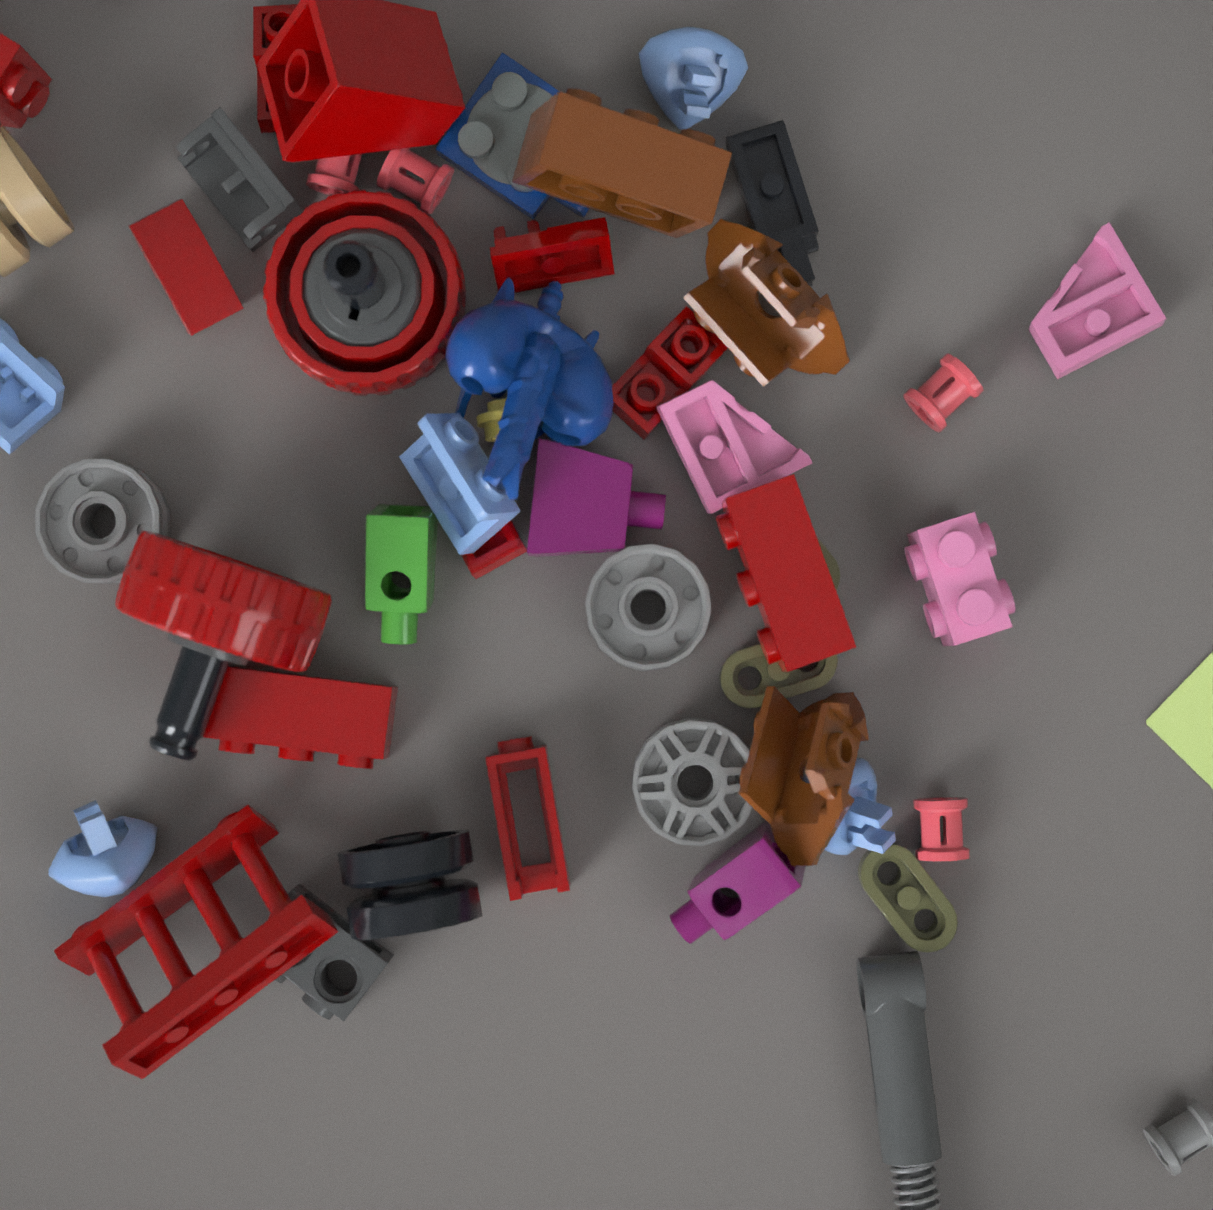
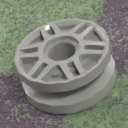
M83 459L62 468L44 486L35 508V534L44 556L62 574L83 583L120 584L138 535L143 530L168 537L171 536V510L162 489L146 472L112 459ZM107 505L114 512L116 525L109 536L100 538L94 532L92 519L99 508Z
M657 544L629 546L607 558L592 577L585 600L588 628L600 650L619 665L640 671L666 669L688 657L705 636L712 612L709 587L698 567L679 551ZM651 592L662 599L665 613L660 621L655 624L646 625L638 622L633 617L630 606L632 600L637 595Z
M686 717L664 724L645 740L634 760L632 790L639 813L656 833L676 844L705 846L725 840L745 824L753 809L738 794L740 789V772L743 765L747 763L749 749L733 730L712 719ZM692 765L703 766L711 774V785L708 790L696 797L682 793L677 785L681 771Z

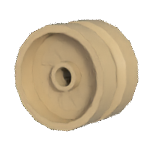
M0 123V275L5 278L30 260V247L17 222L36 242L49 248L74 232L75 228L44 177L14 137Z

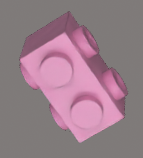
M975 512L907 534L910 546L904 548L907 564L914 580H922L929 602L923 604L925 619L933 638L940 637L943 647L956 646L1012 628L1009 614L1015 613L1014 599L1006 580H997L990 560V557L997 555L994 537L986 522L978 523Z

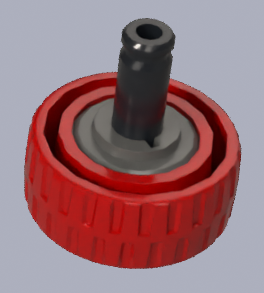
M365 189L328 195L326 199L320 202H313L305 207V210L300 215L291 219L282 235L277 237L272 247V255L267 260L264 271L266 283L263 286V299L267 305L266 315L275 337L294 364L314 380L327 387L358 396H367L368 394L382 396L392 394L397 389L402 388L405 390L414 386L419 379L427 378L436 371V366L442 360H446L449 338L456 324L466 313V284L463 268L453 244L437 222L427 212H422L414 203L405 198L398 199L391 193L383 191L367 192Z
M143 530L137 537L124 569L115 600L116 608L127 616L169 632L167 639L182 646L156 719L157 730L155 736L152 735L149 739L150 747L163 754L188 761L197 756L196 745L204 736L229 662L246 666L250 659L290 671H306L312 662L326 625L332 604L331 594L240 560L165 535Z

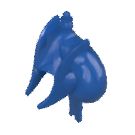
M507 278L492 303L469 311L456 324L447 343L446 359L449 372L461 388L455 413H460L462 418H464L472 394L482 395L483 390H485L493 398H501L507 389V398L502 418L498 422L500 431L496 437L482 479L490 482L494 487L502 481L510 500L518 498L523 466L530 459L535 439L545 433L551 441L565 446H585L606 431L612 418V381L601 357L593 349L600 333L597 330H593L585 338H582L576 331L560 321V316L557 313L561 309V301L564 298V294L561 291L560 283L557 281L550 282L547 287L542 289V295L537 302L538 308L530 304L515 300L513 281Z

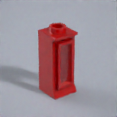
M532 736L497 742L498 753L487 755L485 758L510 901L522 899L523 894L557 888L558 893L570 891L571 884L547 745L534 747ZM535 768L551 861L522 866L507 773Z

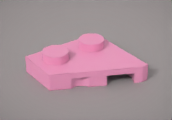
M1109 222L1101 226L1077 263H1074L1061 281L1058 289L1032 320L1028 330L1054 375L1059 379L1161 327L1166 317Z
M713 380L707 381L656 407L707 514H712L722 509L721 503L727 497L781 479L812 464L807 453L800 448L794 447L771 429L772 426L754 412L744 408L735 400L734 396Z

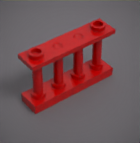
M246 805L240 811L224 817L218 823L216 829L95 920L79 926L71 938L54 950L58 960L85 975L90 976L96 972L123 1024L120 1032L102 1044V1047L113 1066L142 1080L339 932L328 913L304 895H300L294 901L291 900L261 850V847L277 836L279 832L273 823L250 805ZM239 863L244 867L270 912L268 920L245 938L240 934L212 885ZM192 899L221 949L219 957L195 975L164 921ZM142 936L147 940L172 987L168 996L146 1012H144L116 958L118 954Z

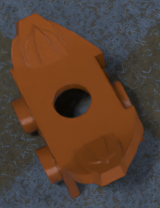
M720 219L707 233L708 246L706 248L705 261L709 279L689 291L683 297L693 308L695 318L699 324L707 331L715 333L733 353L738 367L745 374L755 377L763 387L787 368L807 374L829 373L836 375L850 362L829 295L826 293L820 298L808 285L800 273L778 251L783 245L782 243L743 225ZM759 292L781 316H773L763 310L759 302Z
M768 686L761 710L755 716L754 737L747 763L743 765L740 772V789L738 794L771 825L775 842L780 850L787 855L791 866L817 865L821 853L827 847L854 802L853 797L848 792L860 742L869 740L865 713L854 692L834 693L825 699L809 705L799 713L775 686ZM804 769H805V772H806V774H807V777H808L810 783L804 782V779H803Z

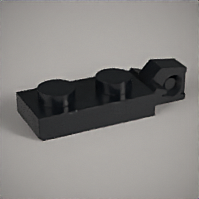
M777 121L726 137V147L729 152H732V166L752 229L782 243L783 245L778 250L780 254L800 273L808 285L812 286L815 276L808 254L819 251L816 238L819 230L784 121Z

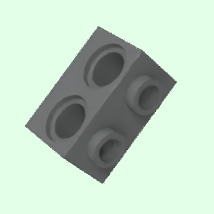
M299 884L289 892L288 895L291 900L294 901L300 895H304L328 913L339 932L275 979V981L283 983L287 978L305 992L302 1000L315 1013L328 1020L335 1015L344 1022L394 955L373 939H351L349 921ZM334 960H343L350 963L357 974L356 985L349 989L335 987L327 976L328 964Z

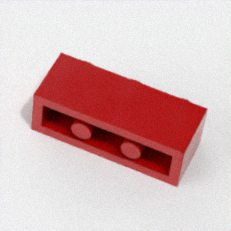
M792 474L725 498L721 503L725 513L716 516L717 525L726 549L738 548L745 570L736 573V577L746 605L749 608L758 604L766 627L757 630V635L767 663L770 665L779 662L781 671L789 672L856 648L795 475Z
M228 666L203 737L220 739L218 750L225 752L254 754L256 744L279 747L278 758L313 762L315 751L338 754L337 765L373 769L374 759L383 760L388 758L390 754L398 687Z

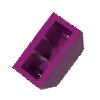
M539 439L527 554L533 557L620 552L625 549L627 526L663 529L666 494L631 491L633 464L575 447L565 446L554 441Z
M764 821L694 876L687 891L691 899L669 915L670 920L681 937L689 944L695 942L712 928L716 930L722 939L726 940L801 888L806 866H791L787 855L780 850L775 842L771 825ZM720 888H731L739 894V897H728L722 893Z

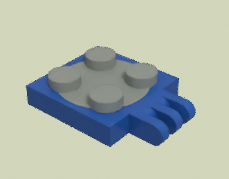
M502 52L465 105V109L436 147L437 155L532 220L536 218L549 197H552L580 217H584L589 208L512 182L531 113L557 94L559 90Z

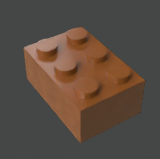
M574 88L567 89L566 93L559 91L531 113L512 179L513 183L674 238H679L713 223L732 152L715 147L716 139L712 136L691 129H682L680 134L658 126L659 119L652 114L636 109H625L622 114L602 107V99L599 96Z

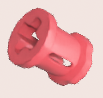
M411 148L391 150L379 172L376 183L377 187L385 191L391 187L420 203V210L422 212H427L429 215L432 214L451 183L454 168L448 164L439 167L411 151ZM408 170L424 179L425 184L407 175L406 171Z
M362 154L318 159L315 173L308 174L306 185L326 195L338 192L343 194L359 190L355 185V180Z
M949 353L939 360L941 367L917 390L910 388L903 395L913 412L927 426L938 433L947 426L945 419L969 396L977 398L984 391L983 386L973 372L958 358Z
M932 797L914 799V809L920 811L921 848L915 850L916 859L919 861H959L969 859L970 849L963 846L962 810L968 807V798ZM943 815V841L941 842L940 816Z

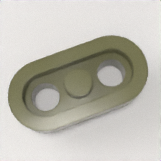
M757 644L738 650L725 660L720 670V686L725 696L732 703L745 708L761 707L768 686H775L785 698L818 689L827 684L835 674L838 663L837 654L817 661L814 668L808 672H803L798 668L789 672H782L779 662L770 665L767 663L761 645ZM747 666L754 667L760 675L759 684L751 690L744 689L738 682L739 672Z
M895 843L884 854L871 850L865 852L858 867L860 884L900 938L911 948L920 952H935L946 947L956 934L958 925L957 914L952 904L916 857L909 850ZM884 862H894L898 868L897 877L889 883L880 882L877 875L880 865ZM922 909H929L934 915L933 924L926 930H919L914 925V917Z

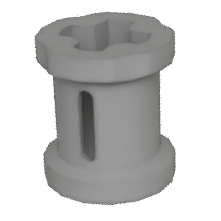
M1194 1098L1186 1102L1187 1110L1157 1128L1149 1125L1143 1129V1133L1156 1156L1174 1177L1182 1172V1164L1209 1147H1213V1119L1201 1103Z

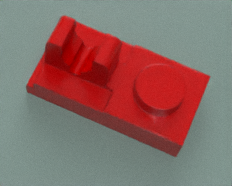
M606 217L548 227L544 231L540 230L539 223L536 220L527 221L528 234L507 237L504 226L496 227L493 231L495 247H489L498 291L507 278L513 281L514 293L547 287L552 281L565 284L615 274Z

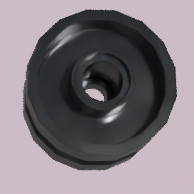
M451 830L435 833L418 831L380 838L375 840V843L350 848L338 853L342 884L353 889L372 888L373 891L371 894L356 898L347 907L351 939H381L427 932L472 921L483 915L478 883L469 879L445 880V877H442L464 870L474 861L469 830Z

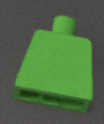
M378 504L366 515L365 607L369 611H382L381 642L400 645L417 643L418 613H427L433 603L438 519L430 506ZM392 571H399L407 575L410 579V587H398L392 581Z

